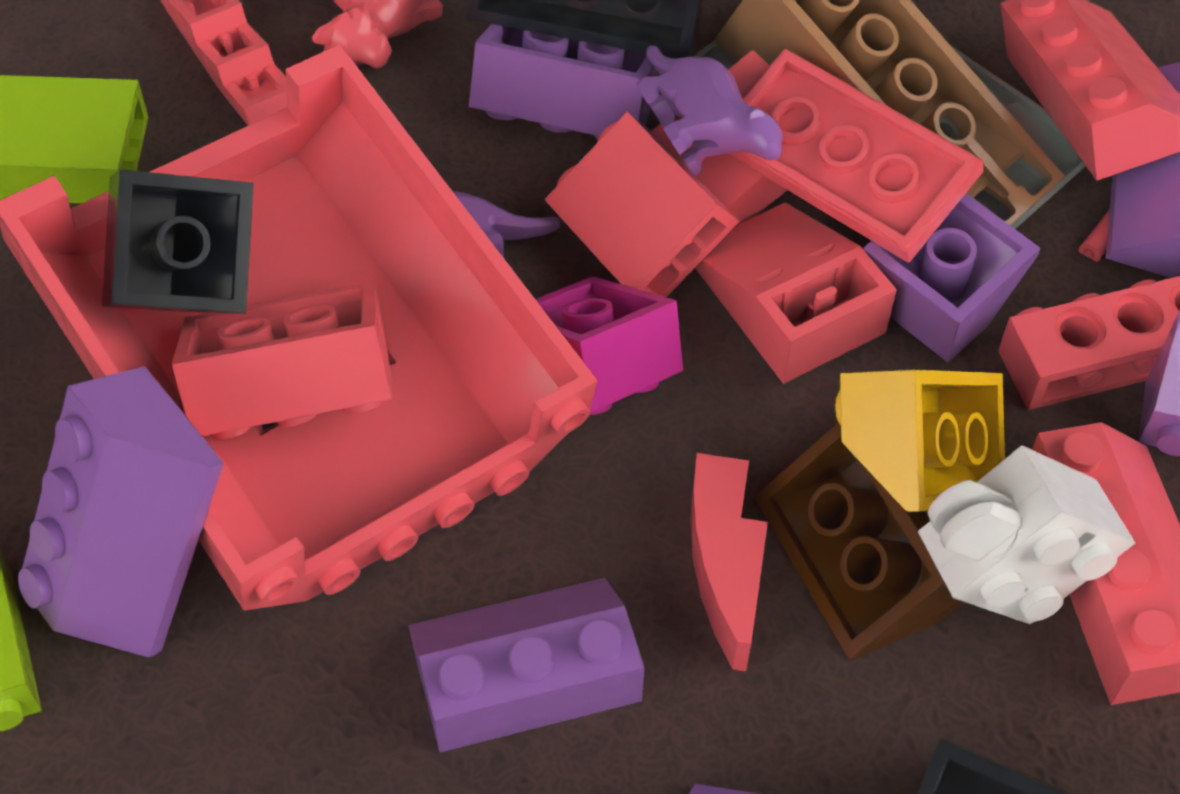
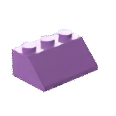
M491 24L475 42L469 107L484 110L488 116L498 120L520 118L538 122L544 129L552 132L565 133L574 130L595 135V138L598 140L604 129L617 122L626 112H629L646 125L651 107L636 84L645 76L656 77L660 76V74L652 65L646 53Z
M605 577L408 625L439 753L642 701L645 669L625 605Z

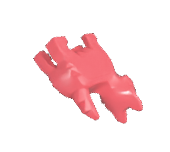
M333 0L344 12L319 27L313 34L312 41L315 44L324 45L323 52L340 44L356 66L367 64L375 69H381L388 63L392 52L388 39L409 32L422 22L433 21L441 17L443 4L439 0Z

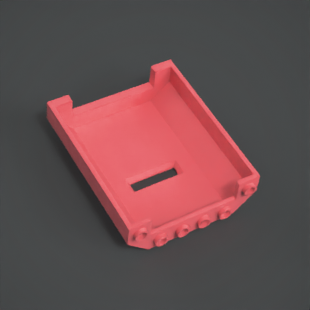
M340 44L285 69L287 108L150 171L151 173L254 183L247 305L375 281L378 291L391 370L392 400L382 401L378 407L363 413L349 414L341 409L316 414L312 420L296 426L286 427L275 424L265 430L261 425L253 426L244 434L229 439H215L212 435L202 436L224 464L198 541L244 611L306 602L322 592H325L326 595L336 594L350 586L359 577L360 570L383 557L385 561H391L404 555L417 543L418 536L439 524L442 528H448L459 523L471 513L475 503L494 492L498 496L512 492L528 478L529 472L568 433L586 421L591 412L590 409L597 385V379ZM54 175L0 200V229L5 243L93 379L145 366L185 415L172 368V361L185 317L206 312L160 311L102 306L109 191L74 208H70L68 195Z

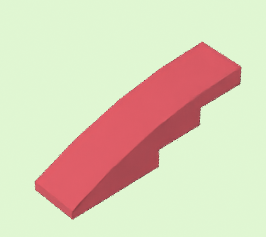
M160 0L216 86L247 125H251L287 108L286 76L274 64L269 45L247 23L242 4L238 0Z

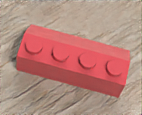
M1007 0L1000 3L1006 53L1011 64L1096 181L1180 152V94L1110 11L1087 0Z
M1102 422L1038 433L1032 450L1096 479L1136 542L1117 557L1116 565L1107 574L1097 579L1086 581L1069 594L1110 705L1180 693V524L1147 446Z

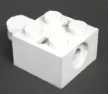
M1023 445L977 483L967 480L941 493L928 510L930 522L918 531L953 598L1028 624L1046 619L1055 614L1062 607L1065 597L1086 581L1094 580L1107 574L1116 565L1117 557L1136 543L1096 479Z

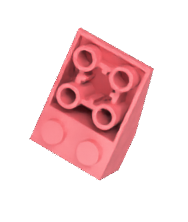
M787 203L778 205L736 225L695 267L783 384L885 334L897 291L860 245Z

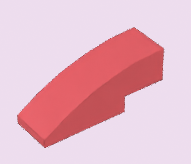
M697 453L690 527L692 558L700 596L714 635L730 666L734 670L746 671L752 643L768 522L741 518L749 460Z

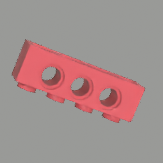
M1180 276L1157 282L1152 279L1143 280L1128 289L1103 295L1089 293L1080 296L1070 303L1045 309L1031 307L1019 312L1015 316L1009 317L998 352L1027 410L1146 381L1180 311Z

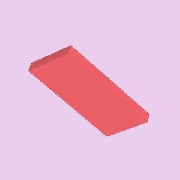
M787 49L781 52L742 98L744 103L754 108H760L779 124L783 134L781 156L777 160H766L746 152L729 154L907 263H910L984 172L983 160Z

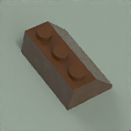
M839 422L754 496L755 501L849 660H854L941 622L966 603L952 597L918 533L923 526L930 522L928 510L905 511L842 443L841 425Z

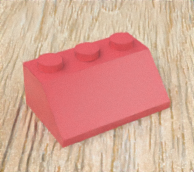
M375 281L246 305V314L204 313L185 317L172 361V368L186 417L201 436L212 435L215 439L234 438L247 432L250 427L277 422L280 426H296L312 420L316 414L342 409L343 412L349 414L363 413L378 407L382 401L392 400L391 370Z

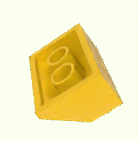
M934 370L840 373V391L836 397L835 411L837 420L841 425L842 443L905 511L929 510L931 504L941 493L967 480L977 483L1005 459L1003 373Z

